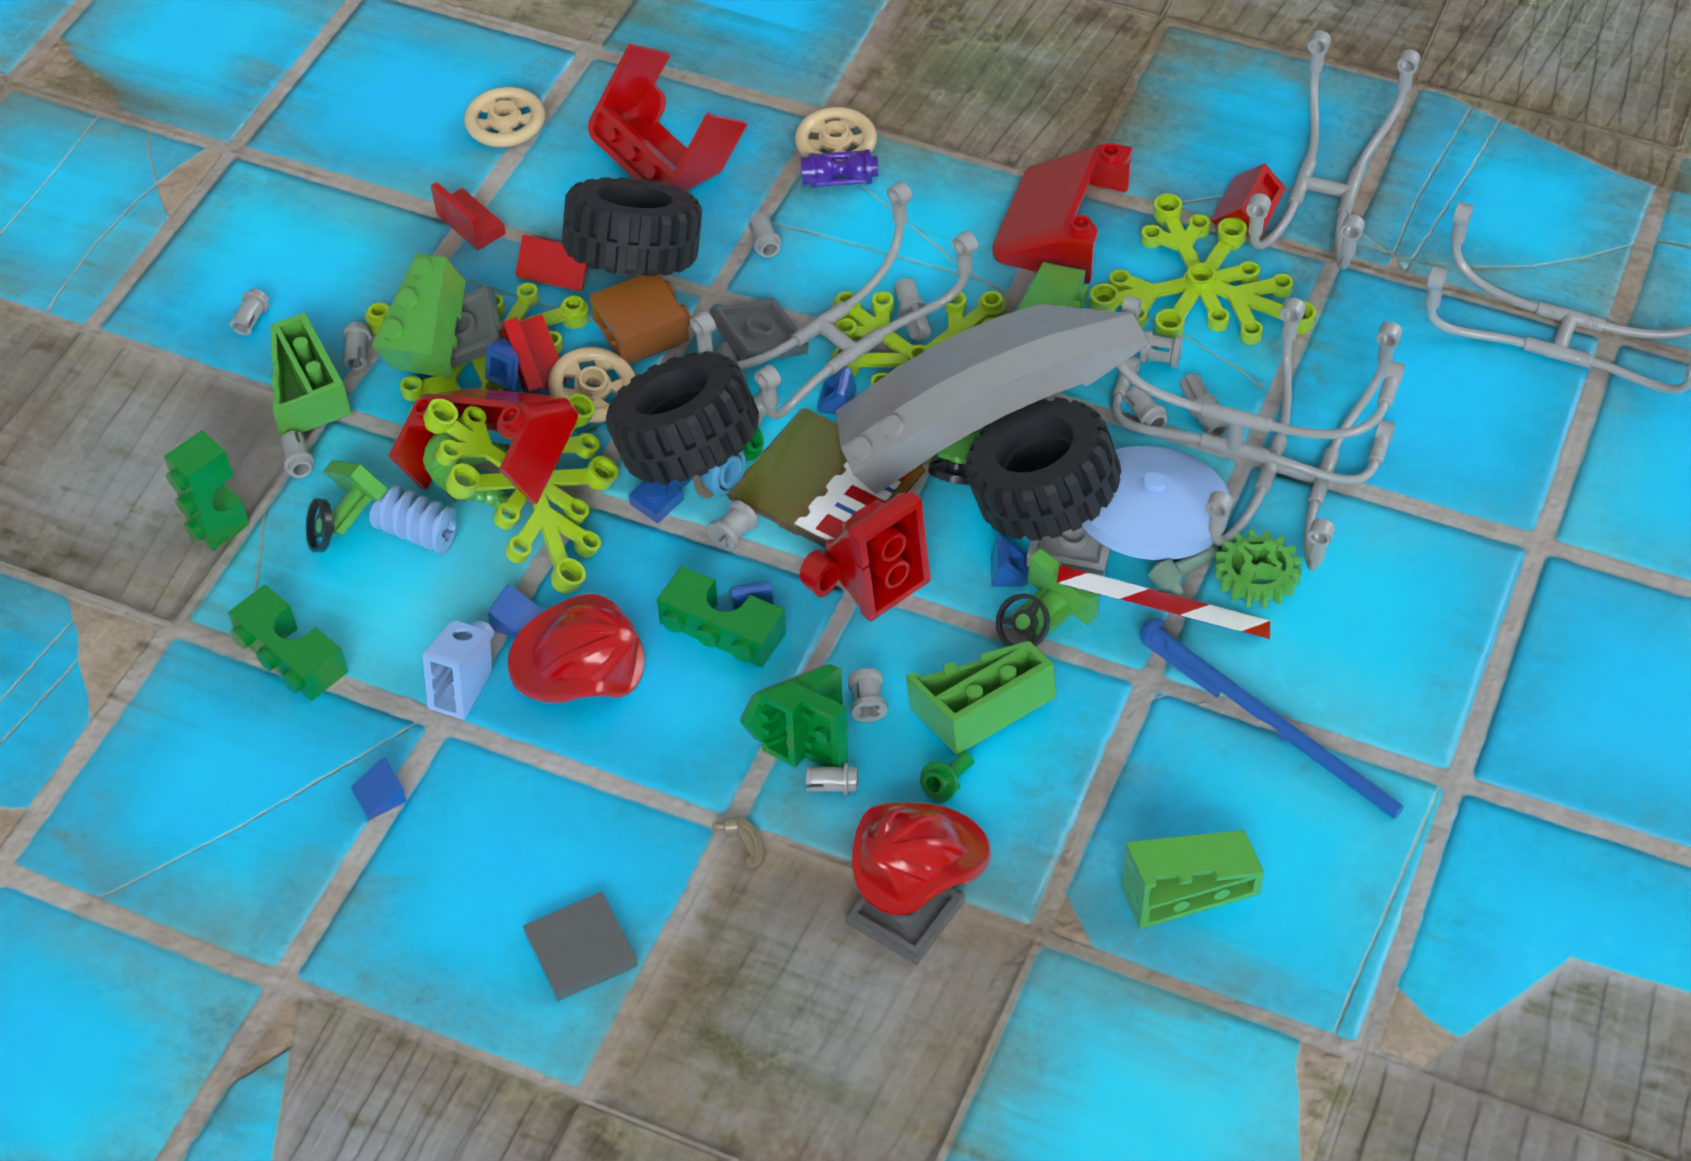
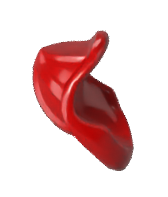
M582 594L550 607L528 622L515 637L510 647L507 669L513 686L526 697L536 701L563 704L584 697L607 696L621 698L630 694L641 681L644 670V651L636 629L626 614L613 601L599 594Z
M883 803L868 809L857 826L852 849L853 876L860 894L873 907L891 915H907L919 910L929 900L943 891L959 884L968 885L978 878L990 862L991 846L985 832L977 823L951 808L926 803Z

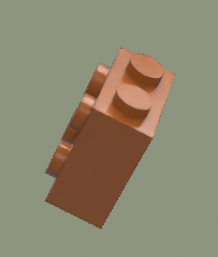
M659 274L655 276L639 275L589 295L593 321L613 352L620 355L629 365L689 341L688 325H690V313L685 304L679 305L671 283L668 280L664 282Z

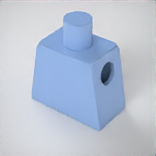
M452 621L424 651L422 658L428 709L465 720L492 671L490 641L494 636V630L488 623L475 621L472 625L459 621Z

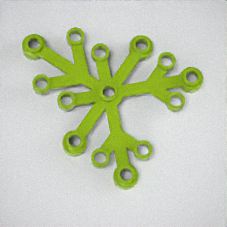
M1169 193L1157 196L1154 200L1153 216L1159 224L1166 226L1169 232L1163 231L1154 224L1146 225L1141 230V244L1147 248H1156L1163 245L1178 251L1187 269L1183 278L1152 284L1131 276L1126 270L1117 269L1110 273L1109 284L1101 283L1091 288L1089 297L1090 308L1115 311L1118 306L1123 305L1126 296L1142 299L1140 318L1137 321L1141 328H1143L1147 323V312L1157 298L1184 292L1173 309L1161 310L1155 318L1154 330L1157 336L1176 338L1177 335L1182 336L1185 318L1199 297L1208 313L1207 327L1215 332L1227 329L1229 312L1222 308L1216 296L1218 295L1228 299L1241 325L1240 340L1248 345L1259 343L1262 339L1263 326L1255 320L1250 308L1282 320L1280 311L1283 305L1260 295L1272 293L1275 297L1286 298L1292 293L1293 279L1287 274H1277L1273 278L1258 281L1260 267L1252 261H1245L1239 266L1218 270L1230 251L1240 248L1246 240L1247 226L1245 222L1233 217L1223 219L1219 223L1218 243L1204 263L1200 262L1193 246L1198 238H1204L1209 234L1210 219L1202 214L1193 215L1189 219L1187 229L1184 230L1180 221L1182 200L1178 196ZM1239 281L1242 285L1233 286L1227 283ZM1303 301L1306 309L1301 322L1298 323L1297 334L1307 333L1315 324L1316 308L1307 301Z
M523 283L517 287L518 300L504 321L515 317L519 321L525 320L524 317L531 306L536 305L539 301L538 288L535 284ZM494 293L500 317L505 312L504 299L501 295ZM574 295L565 298L559 308L537 314L544 317L547 326L562 322L565 327L570 329L584 327L590 319L588 304L581 297ZM383 302L373 303L365 314L366 324L369 331L374 335H377L390 308ZM549 331L553 342H555L554 346L557 354H559L563 350L562 336L556 331ZM486 355L469 361L472 363L482 384L480 389L509 391L485 378ZM467 363L454 367L453 378L433 376L421 380L416 376L405 377L400 382L402 397L407 401H416L425 394L461 390L457 379Z
M847 291L839 293L833 300L832 307L841 301H847L854 293ZM881 291L873 295L872 310L875 313V317L861 308L860 301L850 309L849 314L838 320L835 326L853 341L860 340L874 329L883 328L890 323V314L894 310L892 294ZM987 291L978 299L977 308L963 317V313L966 311V296L961 292L952 301L944 305L945 311L948 313V329L927 345H911L898 334L892 332L885 336L882 342L896 353H865L847 367L851 369L853 377L860 372V367L898 368L924 351L967 329L1005 315V299L996 291ZM836 348L831 355V359L841 353L842 350ZM887 373L873 375L871 385L882 379Z
M579 393L570 395L568 400L578 411V420L574 429L585 426L595 413V405L586 395ZM434 399L430 402L423 415L426 428L434 434L448 433L460 441L444 440L435 453L439 463L448 467L453 466L445 480L448 493L456 499L471 497L475 491L515 489L507 503L501 504L493 516V520L499 528L504 530L512 529L520 518L519 511L527 501V498L502 473L479 474L471 465L464 463L456 464L460 458L484 457L500 468L506 453L492 444L485 424V412L477 406H469L460 417L459 423L456 421L458 411L450 401ZM469 417H473L474 419H476L477 422L471 420ZM583 433L577 437H569L562 453H576L583 459H590L599 449L600 443L594 435ZM444 450L451 452L453 456L448 455ZM597 456L591 460L587 468L553 470L538 504L531 503L534 510L533 514L519 535L512 537L505 547L506 557L514 563L524 562L532 550V542L541 530L554 566L551 572L553 588L562 594L577 591L585 580L586 572L581 563L568 558L559 532L574 541L576 552L585 558L593 557L601 546V540L594 532L585 531L578 526L583 523L589 514L588 505L581 499L571 497L556 486L587 484L596 491L608 489L618 476L616 464L607 457ZM548 500L562 508L563 515L550 508ZM572 509L577 510L580 515L576 514ZM503 514H507L511 519H507ZM583 541L588 542L592 547H588ZM514 546L520 548L522 552H518Z

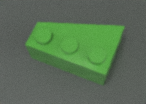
M416 253L372 344V347L392 369L453 378L454 368L450 365L452 350L457 349L458 339L455 336L456 321L461 320L466 281L446 257Z
M1043 262L1018 310L1037 304L1075 308L1084 307L1089 293V285H1084L1085 270Z
M303 312L271 324L272 387L274 393V403L272 405L280 438L289 431H295L296 436L298 432L304 433L351 415L344 384L306 313Z
M1030 641L980 654V660L957 666L955 661L943 664V671L921 677L918 672L906 675L910 709L956 755L1056 698L1054 663Z
M1244 830L1126 842L1121 888L1139 929H1143L1259 895L1264 871Z

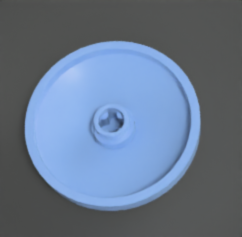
M1131 446L1116 449L1122 471L1120 474V484L1116 493H1113L1114 497L1107 508L1102 507L1100 515L1093 521L1088 519L1082 523L1083 528L1090 536L1116 552L1148 560L1185 558L1200 553L1214 544L1211 539V533L1208 530L1210 515L1206 511V505L1212 492L1223 491L1228 494L1229 492L1224 481L1212 468L1195 457L1163 447ZM1229 515L1225 519L1224 531L1227 527Z

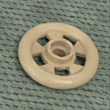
M515 87L495 88L480 94L468 105L464 115V125L470 136L478 142L492 147H511L522 144L534 137L540 131L545 121V109L539 98L527 90ZM528 106L531 112L521 115L520 108ZM480 112H488V119H478ZM519 124H523V125H524L523 128H521V129H519V130H517V131L512 130V129L516 128L517 126H519ZM492 127L498 130L499 133H492L487 130Z
M844 107L824 108L811 113L802 120L795 134L796 147L803 157H809V153H823L820 152L821 148L831 152H847L846 149L852 144L857 146L852 151L870 149L871 154L877 142V132L871 120L856 110ZM858 127L862 133L853 135L850 129ZM810 132L819 133V140L809 139ZM833 159V160L838 161V162H841V161H844V160H846V159Z
M599 347L578 348L564 354L553 365L548 378L550 396H560L567 399L575 393L586 395L595 405V413L589 423L605 422L609 404L603 399L610 392L617 395V391L623 385L627 386L630 383V379L635 376V373L626 360L610 350ZM594 362L595 366H589L580 370L579 363ZM612 369L620 376V379L611 382L606 373ZM564 377L575 378L574 389L563 388Z

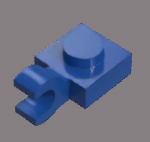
M693 476L689 477L687 481L678 482L675 480L671 481L670 484H659L656 481L652 484L643 481L628 495L630 505L656 523H659L684 500L681 488L689 484Z

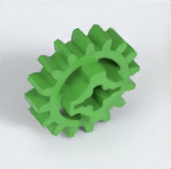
M1253 529L1249 530L1247 538H1243L1242 535L1236 533L1234 534L1233 543L1224 541L1221 552H1217L1215 580H1221L1220 590L1222 592L1232 590V601L1235 602L1241 597L1245 598L1246 607H1251L1254 601H1259L1262 608H1267L1268 600L1271 599L1280 605L1283 603L1284 594L1292 597L1295 586L1300 583L1302 559L1295 557L1296 547L1294 545L1284 547L1285 537L1283 536L1278 537L1276 540L1270 539V531L1267 530L1263 533L1262 537L1257 536Z

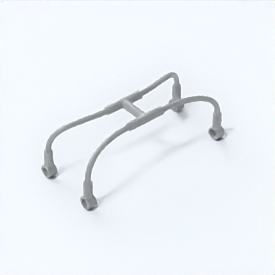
M1318 30L1312 33L1308 43V49L1311 52L1309 70L1311 72L1310 144L1308 154L1303 159L1288 200L1289 207L1276 228L1262 241L1259 240V236L1262 235L1264 218L1267 217L1271 200L1266 195L1260 193L1251 196L1246 208L1247 214L1250 216L1248 233L1254 249H1266L1285 231L1297 208L1302 205L1307 190L1340 197L1341 201L1337 209L1338 218L1335 228L1334 251L1337 266L1344 270L1348 268L1351 259L1355 256L1357 241L1361 238L1365 227V222L1360 216L1350 215L1364 177L1363 169L1369 157L1400 113L1407 92L1411 89L1413 75L1418 69L1421 57L1418 52L1412 49L1401 52L1397 62L1400 74L1397 85L1399 92L1387 118L1362 152L1356 166L1351 169L1347 183L1343 184L1312 177L1317 163L1315 158L1319 141V73L1323 69L1324 56L1331 43V36L1325 31Z
M899 181L888 188L887 196L893 207L892 214L895 232L890 250L874 276L845 302H839L793 333L792 338L760 355L736 361L741 370L757 366L778 357L795 346L803 345L819 333L842 350L841 353L826 362V366L808 380L777 410L775 409L777 406L776 386L781 384V377L778 371L769 364L757 371L754 376L761 388L762 405L766 408L767 415L774 420L784 417L827 376L836 374L842 368H845L884 341L885 336L934 312L957 297L964 289L969 274L972 272L973 252L978 249V242L975 236L969 231H964L952 240L953 247L958 253V272L960 276L951 290L937 300L887 324L881 329H874L857 342H854L833 324L849 314L850 309L864 299L890 269L902 242L904 224L907 221V202L912 199V192L903 181ZM701 311L690 319V325L697 335L698 352L700 354L704 351H713L711 332L716 329L712 316L706 311Z
M1458 202L1453 217L1450 240L1452 242V254L1455 263L1465 277L1477 287L1498 299L1536 312L1537 316L1561 323L1554 343L1529 336L1525 339L1449 324L1440 319L1436 313V309L1440 305L1448 269L1433 266L1427 283L1428 290L1425 306L1427 307V316L1435 327L1444 332L1462 337L1523 347L1524 351L1586 368L1592 366L1663 393L1680 394L1691 388V357L1685 372L1686 380L1681 384L1673 385L1652 380L1615 364L1594 358L1593 354L1568 347L1575 326L1587 328L1595 332L1598 331L1599 333L1603 330L1631 337L1670 339L1691 335V325L1667 330L1622 326L1605 322V319L1557 305L1554 306L1546 302L1540 301V303H1535L1493 286L1479 277L1463 258L1461 244L1465 241L1474 205Z
M1126 296L1121 312L1132 313L1138 320L1142 299ZM1130 357L1117 366L1120 375L1112 392L1114 397L1112 413L1120 425L1135 432L1199 444L1201 448L1211 449L1263 464L1270 462L1324 481L1343 485H1355L1369 480L1375 474L1378 466L1383 463L1387 448L1392 440L1395 423L1381 419L1384 417L1387 409L1393 404L1397 389L1402 381L1405 364L1389 361L1378 396L1376 411L1363 423L1349 428L1326 430L1297 427L1273 422L1272 418L1210 402H1204L1203 404L1182 398L1159 389L1137 376L1141 360L1135 357ZM1131 384L1160 400L1199 412L1203 417L1229 423L1228 439L1206 433L1199 435L1132 421L1125 417L1121 411L1122 400H1124V397H1127L1126 393L1129 391ZM1378 424L1368 457L1369 465L1362 473L1357 475L1331 473L1270 453L1269 449L1243 443L1244 427L1266 433L1274 431L1313 439H1342L1365 433Z
M1293 297L1287 298L1284 301L1280 311V317L1283 320L1281 334L1283 339L1282 411L1280 423L1286 425L1290 423L1292 406V343L1297 335L1298 323L1301 322L1306 309L1303 301ZM1388 321L1381 324L1376 337L1380 345L1377 362L1379 363L1369 386L1339 429L1352 427L1380 386L1390 360L1392 361L1394 349L1398 346L1403 333L1401 326L1397 323ZM1277 433L1273 437L1269 448L1270 453L1283 456L1288 442L1287 434ZM1344 438L1332 440L1330 447L1324 452L1318 469L1334 473L1339 457L1338 450ZM1267 462L1262 466L1255 485L1256 492L1249 506L1237 523L1222 536L1225 519L1231 510L1233 498L1223 491L1211 493L1206 505V511L1210 515L1208 530L1211 533L1212 542L1217 546H1222L1224 541L1231 542L1234 534H1240L1259 508L1265 493L1270 491L1276 473L1313 482L1308 498L1309 507L1304 529V558L1306 566L1310 571H1316L1320 563L1325 559L1327 545L1332 541L1335 526L1327 519H1316L1318 508L1323 504L1330 482Z

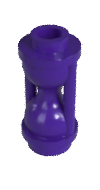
M864 149L863 151L809 153V157H801L802 185H811V188H817L822 186L872 184V177L879 176L877 156H871L870 149ZM833 159H846V160L841 161V162H838V161H835V160H833ZM837 176H846V177H848V178H837V179H834V178H836Z

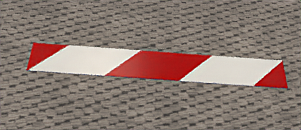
M1059 565L1057 583L1270 639V620Z

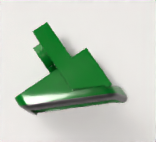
M825 664L762 689L752 695L740 717V722L754 739L762 742V751L795 768L804 758L823 767H844V764L848 763L846 707L843 706L840 668L832 664Z

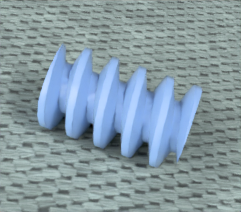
M399 485L392 486L379 501L375 500L370 511L372 527L382 529L388 534H395L400 539H408L415 545L421 544L422 547L428 550H435L440 555L447 552L455 537L456 510L454 507L449 505L443 509L441 502L435 500L430 503L429 498L424 495L417 498L416 493L412 490L404 493L403 488Z

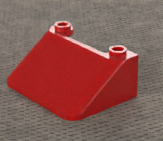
M1105 143L1027 168L994 240L992 254L995 260L1005 265L1035 272L1039 271L1043 262L1085 270L1084 283L1090 284L1093 277L1097 228L1088 216L1077 215V212L1089 185L1120 192L1128 191L1133 147L1116 143Z

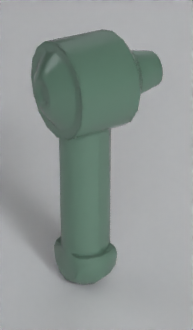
M1213 544L1200 553L1181 558L1176 562H1173L1172 559L1159 561L1148 573V577L1158 591L1180 597L1184 593L1181 586L1183 575L1216 560L1217 552H1220V550Z

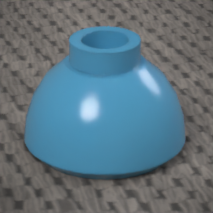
M743 450L738 455H732L728 458L727 463L719 468L716 466L708 470L709 473L700 476L703 484L710 492L717 496H724L738 485L745 469Z

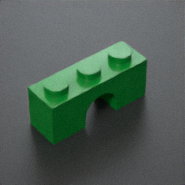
M203 430L164 455L169 470L166 478L177 492L178 497L175 499V503L185 515L187 521L183 524L184 528L194 541L199 542L202 540L210 549L214 550L250 525L242 500L223 484L234 476L226 451Z
M680 566L657 598L660 623L673 632H682L698 639L699 642L707 647H717L726 651L742 662H751L763 667L786 634L785 609L749 595L743 605L736 610L729 612L715 610L714 608L718 604L715 580Z
M264 584L228 612L233 626L230 633L236 643L243 649L251 648L259 662L268 671L275 669L281 674L283 682L292 692L297 693L300 691L309 700L313 701L348 673L342 649L316 627L303 637L286 639L298 629L291 606L267 585Z

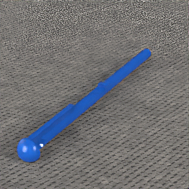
M1152 618L1142 624L1139 637L1146 647L1213 696L1219 697L1220 692H1222L1251 715L1274 727L1280 732L1277 734L1279 739L1290 742L1393 819L1400 815L1404 809L1402 804L1163 630L1165 626L1163 620Z

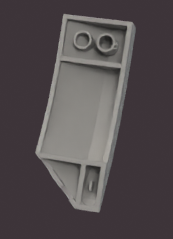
M1037 304L999 316L967 329L924 351L835 410L841 449L853 475L872 492L878 494L938 452L993 421L1043 398L1080 384H1084L1087 387L1148 346L1150 342L1132 313Z

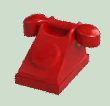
M911 491L908 494L899 493L886 503L876 500L870 505L864 506L842 524L843 533L838 538L826 541V550H814L803 560L799 573L801 583L819 598L828 595L839 580L859 605L860 614L870 622L931 581L922 499Z

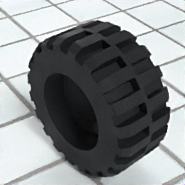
M603 177L598 180L587 179L584 183H576L565 195L561 244L567 255L573 257L576 262L580 264L585 263L588 267L594 269H604L605 272H619L632 276L636 274L655 276L656 274L671 275L673 272L680 273L689 268L698 257L703 211L699 201L692 194L683 192L678 187L667 186L665 183H654L644 179L634 180L619 177L618 179H611L610 177Z
M705 351L702 354L695 352L687 353L684 357L680 358L675 356L667 359L665 363L655 364L647 368L648 371L641 375L637 374L630 379V383L627 386L623 385L617 391V397L612 398L609 403L605 423L619 455L631 475L652 484L655 481L659 484H670L671 481L675 480L678 482L687 481L689 477L695 475L700 477L709 473L708 470L727 463L728 458L732 455H738L743 450V445L751 441L754 431L757 429L759 411L739 365L729 357L720 353L716 355L713 352Z
M1055 397L1054 401H1048L1046 398H1043L997 419L992 424L984 426L980 431V437H975L971 443L965 462L967 480L985 521L991 524L993 529L1004 535L1007 533V536L1020 540L1023 537H1027L1031 541L1041 540L1044 536H1049L1051 539L1060 537L1062 532L1070 529L1074 532L1082 528V523L1088 519L1093 521L1100 515V509L1102 507L1107 508L1112 501L1113 493H1116L1119 487L1120 474L1122 472L1110 433L1101 415L1095 409L1087 407L1082 402L1073 400L1070 403L1066 398Z

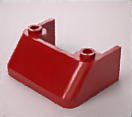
M629 43L589 119V136L634 180L644 179L654 183H665L667 186L678 187L683 192H687L718 175L723 170L747 123L740 119L706 113L688 148H686L659 123L665 109L666 100L664 93L655 83L666 65L670 54L666 51Z
M470 388L429 394L415 402L388 457L421 489L427 490L432 481L430 474L425 469L423 457L425 447L432 436L435 435L426 428L423 415L431 401L434 399H445L456 407L458 418L462 416L465 409L469 406L481 408L486 414L485 424L487 430L499 431L504 438L513 440L499 471L533 504H538L578 420L577 409L567 398L560 396ZM470 417L471 420L477 422L476 419Z

